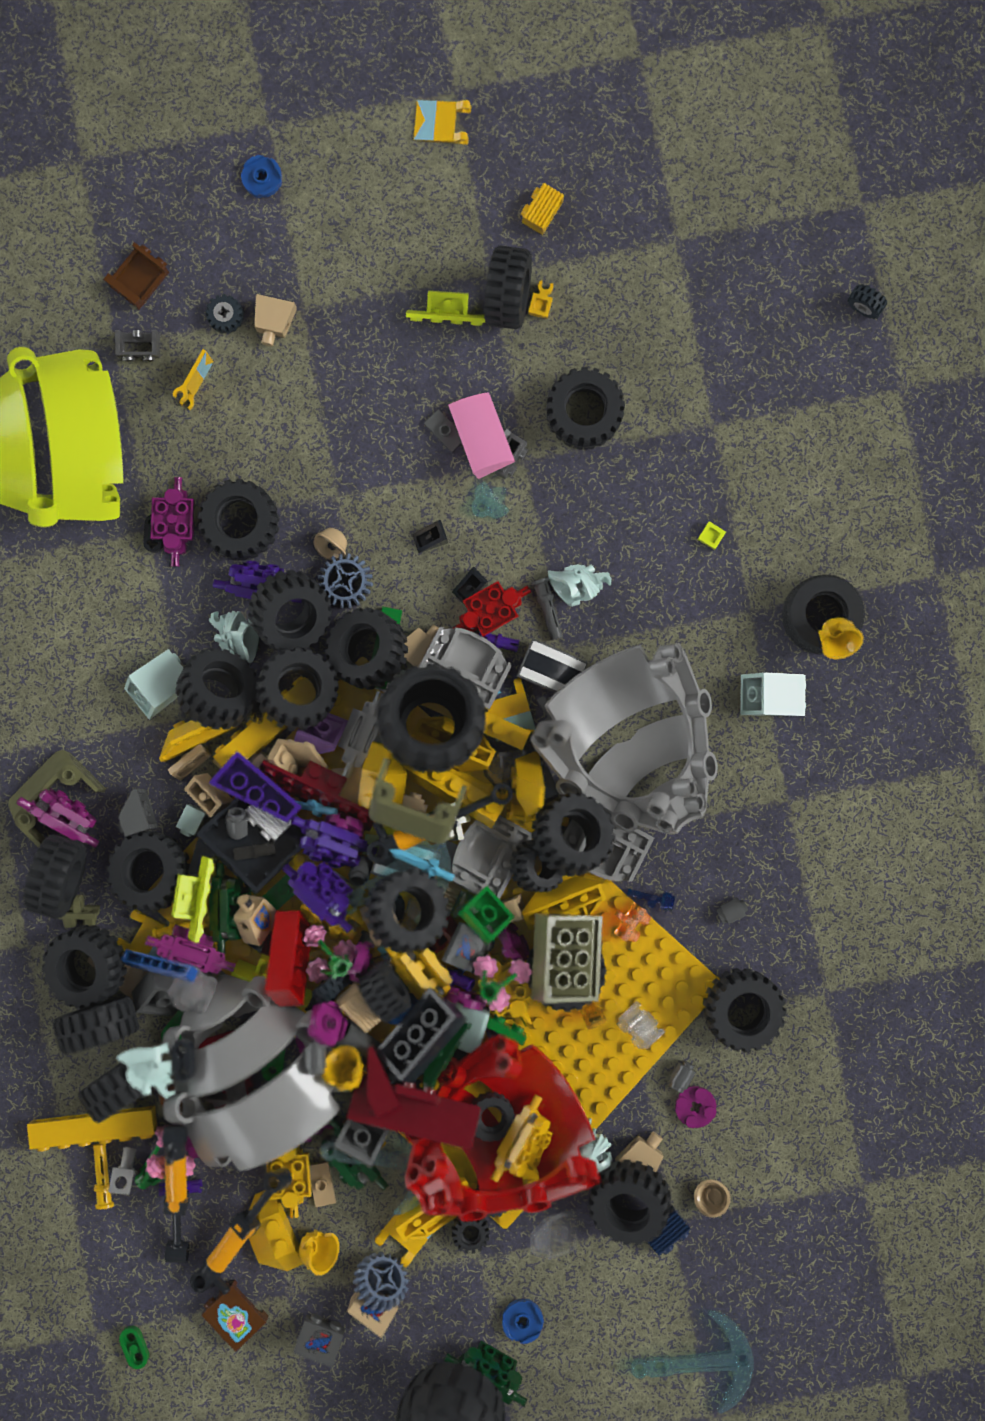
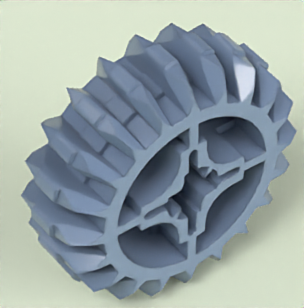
M341 553L339 554L340 560L338 561L332 556L331 559L334 563L330 564L328 561H325L328 569L322 567L320 569L321 572L325 573V576L318 575V579L324 580L319 585L321 588L325 587L323 590L328 594L327 596L330 600L333 598V606H336L338 601H340V608H344L345 602H347L349 608H352V601L357 606L360 605L357 599L360 597L365 601L366 597L362 594L364 592L366 594L371 593L366 586H373L372 582L367 581L373 578L372 574H366L370 571V567L362 568L366 562L362 560L358 563L359 557L357 555L351 560L350 553L346 555V559L343 558ZM351 565L356 567L358 571L346 573L341 566ZM336 569L338 578L329 586L330 575ZM341 572L347 578L350 577L348 580L350 590L344 583L341 585L343 581ZM362 576L361 586L355 593L353 583ZM343 588L347 590L350 596H337L332 591Z
M382 1251L378 1254L372 1253L364 1257L363 1261L357 1265L358 1269L353 1274L357 1277L353 1280V1284L358 1285L354 1292L360 1293L358 1300L364 1299V1306L371 1304V1311L378 1308L379 1312L384 1310L390 1311L404 1300V1294L408 1290L405 1285L408 1284L409 1280L404 1278L407 1275V1271L401 1270L403 1264L398 1265L396 1263L398 1257L391 1259V1253L384 1256ZM373 1267L383 1268L384 1271H380L377 1268L374 1269ZM381 1292L384 1295H389V1297H383L378 1295L377 1293Z

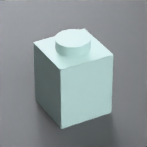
M187 804L176 827L181 829L180 833L188 837L195 836L201 830L208 814L192 804Z

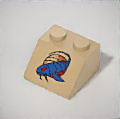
M355 1292L351 1297L347 1312L379 1337H382L397 1312L398 1306L393 1307L390 1311L384 1310L379 1312L378 1308L371 1311V1304L364 1306L365 1300H358L360 1293ZM378 1292V1293H377V1294L380 1295V1296L389 1297V1295H387V1294L384 1295V1294L381 1293V1292Z

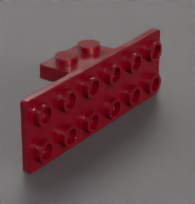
M262 761L260 771L286 794L298 797L301 802L307 803L308 800H316L323 806L336 808L340 815L339 819L346 820L347 816L353 817L364 824V831H371L374 821L369 816V809L340 796L348 778L313 761L309 762L301 777L268 761Z
M362 1077L360 1085L355 1087L347 1119L466 1150L472 1149L481 1107L440 1097L438 1094H435L436 1090L424 1087L423 1091L415 1089L414 1084L403 1082L402 1085H392L402 1107L378 1119L375 1115L371 1116L366 1106L369 1103L367 1099V1078Z

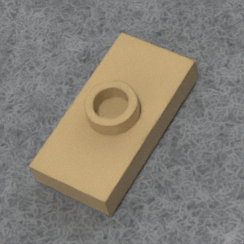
M199 744L189 753L184 754L168 771L178 780H182L211 757V753Z
M327 1161L310 1164L311 1187L315 1207L335 1204L336 1197L329 1164Z

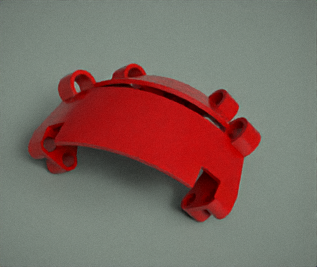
M497 1035L488 1039L462 1060L452 1057L446 1069L442 1070L437 1078L440 1085L435 1094L443 1098L472 1104L476 1097L464 1090V1088L480 1080L493 1092L504 1095L510 1101L515 1117L517 1114H521L525 1106L530 1105L535 1094L543 1098L537 1110L541 1116L550 1121L548 1131L553 1134L549 1145L540 1156L539 1164L536 1166L539 1180L524 1185L522 1176L518 1177L510 1173L509 1170L503 1171L499 1182L491 1179L490 1177L496 1168L494 1163L499 1155L497 1151L504 1138L500 1141L489 1142L475 1136L472 1149H463L472 1164L480 1191L473 1190L461 1183L455 1167L443 1152L441 1143L405 1134L407 1141L412 1144L405 1175L406 1188L417 1196L423 1213L428 1215L459 1216L461 1221L471 1222L483 1219L490 1213L523 1209L524 1212L536 1213L550 1208L551 1202L587 1190L600 1182L596 1162L581 1156L579 1150L580 1147L595 1141V1137L584 1109L570 1084L555 1064L535 1045L531 1044L519 1050L518 1043L504 1035ZM486 1108L481 1115L483 1124L489 1127L497 1125L498 1121Z

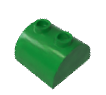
M488 886L479 891L457 912L485 945L490 943L515 917Z

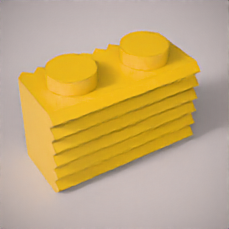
M543 183L540 188L536 187L531 196L533 199L531 204H526L521 212L523 216L522 223L541 235L544 234L564 200L563 193L546 185V183Z

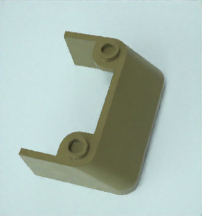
M66 750L55 752L8 801V807L16 826L37 847L43 843L45 837L34 827L37 821L36 816L16 804L19 797L29 802L33 800L37 802L40 799L39 794L44 789L49 790L58 780L65 785H74L81 778L95 792H104L106 790Z
M384 758L372 793L369 807L370 818L380 824L433 843H445L451 835L468 786L462 785L455 806L448 803L440 804L436 807L432 817L392 802L395 789L391 783L385 781L392 759Z

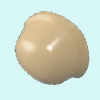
M327 528L316 534L314 546L317 552L325 559L332 560L331 557L334 556L336 560H340L339 554L342 553L343 558L346 556L347 540L338 529ZM329 543H332L333 546L336 547V549H335V550L329 549V548H328V544H329Z
M709 1179L702 1181L696 1187L694 1201L696 1207L703 1215L715 1218L727 1211L730 1205V1193L724 1184L717 1180Z

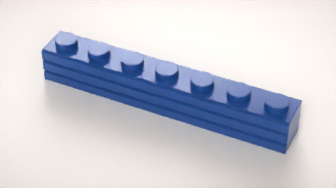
M129 949L125 950L121 961L127 966L191 983L194 982L199 972L192 965Z

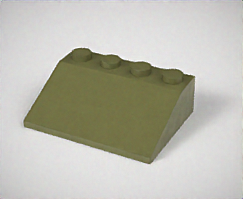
M554 913L535 914L531 999L543 1003L599 1001L603 916Z

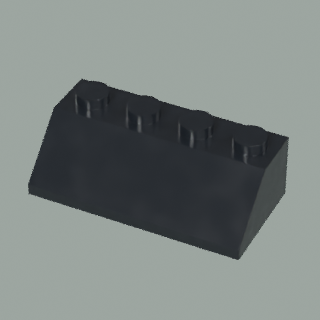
M429 987L376 1050V1053L401 1081L414 1083L468 1019L453 1003Z

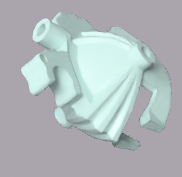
M577 564L565 567L564 571H548L551 586L569 606L580 605L581 600L589 601L602 590L603 582L611 585L612 580L608 572L594 573L595 569L592 565L586 567L585 565Z
M218 611L211 613L209 622L220 633L214 636V641L219 642L222 651L226 649L230 650L232 654L237 653L242 660L246 659L251 665L258 650L259 636L253 627L250 626L252 623L249 619L247 623V620L240 611L228 612L221 615L220 619Z
M167 1043L156 1047L132 1048L118 1055L117 1059L124 1062L129 1068L126 1072L127 1081L131 1083L132 1087L142 1090V1095L151 1094L150 1086H156L161 1096H164L166 1099L170 1095L175 1094V1091L166 1090V1085L173 1083V1080L170 1078L173 1075L172 1060L161 1061L160 1054L170 1052Z
M593 1128L595 1141L580 1147L579 1150L581 1156L596 1162L599 1173L611 1167L610 1151L604 1152L611 1146V1143L608 1142L607 1138L603 1137V1134H596V1128Z

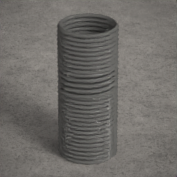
M346 1019L347 1029L345 1036L335 1044L338 1046L348 1045L354 1047L359 1052L362 1063L368 1067V1048L372 1046L377 1050L382 1043L368 1033H364L354 1022ZM378 1055V1057H379V1059H380V1061H381V1063H382V1065H383V1067H384V1070H386V1069L388 1068V1065H387V1064L382 1060V1058Z

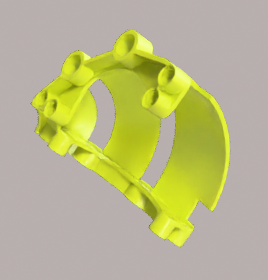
M14 348L7 356L9 371L0 377V504L28 513V521L39 527L52 526L57 523L58 519L105 521L119 518L120 496L115 485H113L115 483H123L119 424L108 371H102V364L98 354L91 350L79 349L36 357L35 353L29 348ZM25 359L32 362L30 367L26 369L14 367L20 360ZM30 382H39L50 448L53 495L36 494L33 443L23 385Z

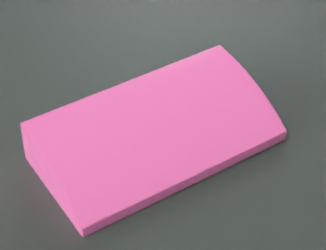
M489 393L473 395L448 405L471 469L478 479L515 462Z

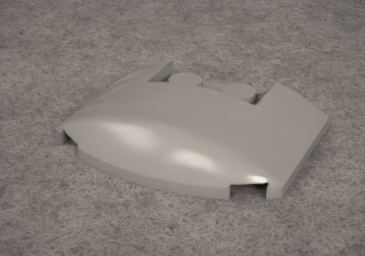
M439 627L418 668L426 667L427 663L439 664V667L449 669L451 666L461 671V676L465 679L470 678L478 688V694L484 700L485 708L489 710L511 668V664L509 662L507 664L502 652L484 637L461 628L443 629L444 627Z
M571 819L562 837L569 847L583 852L586 844L585 833L582 827ZM614 825L615 830L612 831V834H615V842L611 843L614 846L612 853L608 854L609 858L601 866L589 871V873L610 881L632 882L654 837L639 829L629 832L623 831Z
M501 815L492 829L476 820L463 835L464 839L460 840L454 854L452 873L455 876L452 882L475 895L485 886H488L500 899L513 873H510L512 864H509L510 860H513L512 852L517 851L516 847L522 845V842L532 840L531 832Z

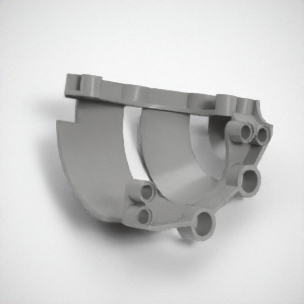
M680 644L659 646L652 660L648 659L641 645L615 653L575 676L545 704V708L552 721L540 722L531 736V741L536 751L559 777L556 789L561 795L574 792L575 794L584 793L586 798L589 796L595 798V802L597 804L601 803L605 807L604 810L611 814L612 823L617 828L629 832L636 830L638 826H642L666 834H678L680 829L688 822L703 818L706 811L709 781L715 779L718 771L716 757L712 752H709L706 717L711 714L712 701L706 689H699L687 655ZM677 700L683 715L665 718L638 729L629 741L616 743L597 761L589 774L584 771L579 759L606 731L639 711L661 703ZM687 759L685 767L677 778L663 783L647 796L626 797L630 790L650 772L670 762Z
M227 974L219 975L209 985L194 990L188 997L180 1026L169 1028L163 1036V1044L167 1043L170 1051L167 1054L172 1056V1046L178 1041L180 1034L183 1039H188L193 1043L195 1075L184 1082L178 1081L175 1078V1094L170 1095L164 1101L163 1113L169 1122L183 1123L184 1126L188 1127L189 1138L199 1158L208 1167H225L232 1161L239 1171H243L267 1163L307 1140L340 1110L330 1093L341 1091L334 1085L327 1083L322 1078V1074L307 1075L304 1064V1052L280 1075L249 1096L231 1105L206 1112L200 1104L198 1096L220 1091L248 1077L274 1058L295 1036L304 1043L306 1048H308L310 1043H317L308 1033L313 1010L304 1013L295 1006L279 1007L265 992L266 978L256 976L251 982ZM257 1011L250 1020L229 1036L210 1046L198 1049L199 1045L210 1034L222 1027L224 1020L228 1017H239L245 1013ZM336 1044L331 1046L321 1045V1047H326V1055L331 1050L339 1047ZM181 1047L180 1051L184 1053L186 1048ZM181 1068V1072L188 1073V1070ZM182 1100L184 1108L183 1113L180 1115L179 1103Z

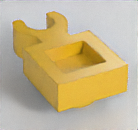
M540 280L538 283L539 294L533 293L528 315L548 320L553 298L548 297V295L553 291V283H550L549 289L545 290L542 288L543 281Z

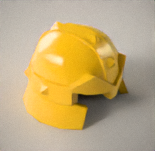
M844 618L827 620L826 623H823L822 630L819 631L823 653L831 659H843L851 656L859 650L864 639L862 632L856 629L852 622Z
M348 1045L339 1046L331 1050L326 1055V1068L322 1078L341 1092L345 1089L351 1091L353 1088L358 1087L364 1070V1064L360 1059L359 1052L354 1047Z
M314 1229V1232H307L302 1237L298 1247V1254L302 1263L315 1275L328 1273L339 1255V1240L334 1233L324 1234Z

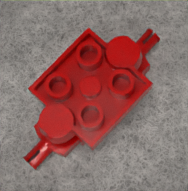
M499 581L463 600L467 612L459 616L460 624L455 627L471 632L478 630L482 637L518 618L519 616L515 609L522 605L521 598L531 593V590L526 585L518 591L513 587L504 591Z

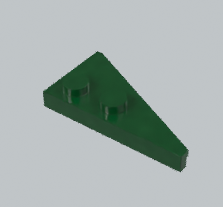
M464 1023L425 1069L422 1091L424 1087L431 1089L435 1087L438 1076L442 1070L446 1069L454 1056V1051L462 1043L460 1040L465 1032L471 1028L472 1023Z

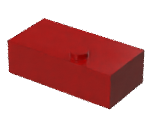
M300 911L275 912L265 992L279 1007L303 1006L307 979L306 969L309 963L310 946L307 947L305 945L306 942L303 941V937L305 936V930L311 925Z

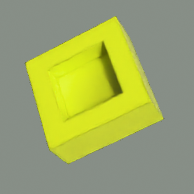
M709 521L697 540L715 550L726 531Z

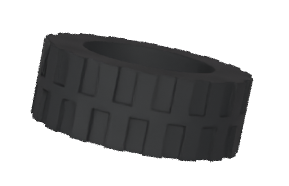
M486 1092L485 1094L478 1095L471 1104L481 1107L475 1136L483 1141H500L502 1138H505L514 1121L515 1113L510 1101L504 1095L498 1094V1092ZM488 1107L499 1109L502 1115L500 1122L492 1127L486 1126L481 1120L482 1112Z

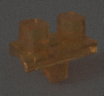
M634 902L627 914L619 910L615 912L614 915L622 921L614 933L626 942L627 940L636 942L640 937V932L635 930L638 923L646 926L651 917L647 914L646 909Z

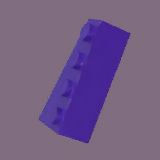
M238 751L209 782L210 785L286 823H289L302 808Z

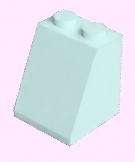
M169 649L130 674L124 688L149 720L178 698L176 695V682L183 667L180 664L179 657L175 653L172 654Z
M781 673L741 675L740 715L805 716V675Z
M457 1002L454 1005L468 1019L465 1023H472L471 1028L465 1032L460 1040L462 1043L458 1049L471 1053L481 1045L490 1015V1008L485 1007L483 1010H474L463 1007V1004Z

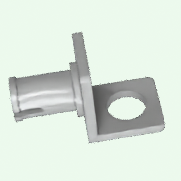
M123 1147L121 1165L112 1170L109 1186L110 1193L130 1194L133 1175H138L139 1173L133 1168L137 1149ZM123 1176L126 1178L127 1184L123 1189H118L115 1186V1181L118 1177Z

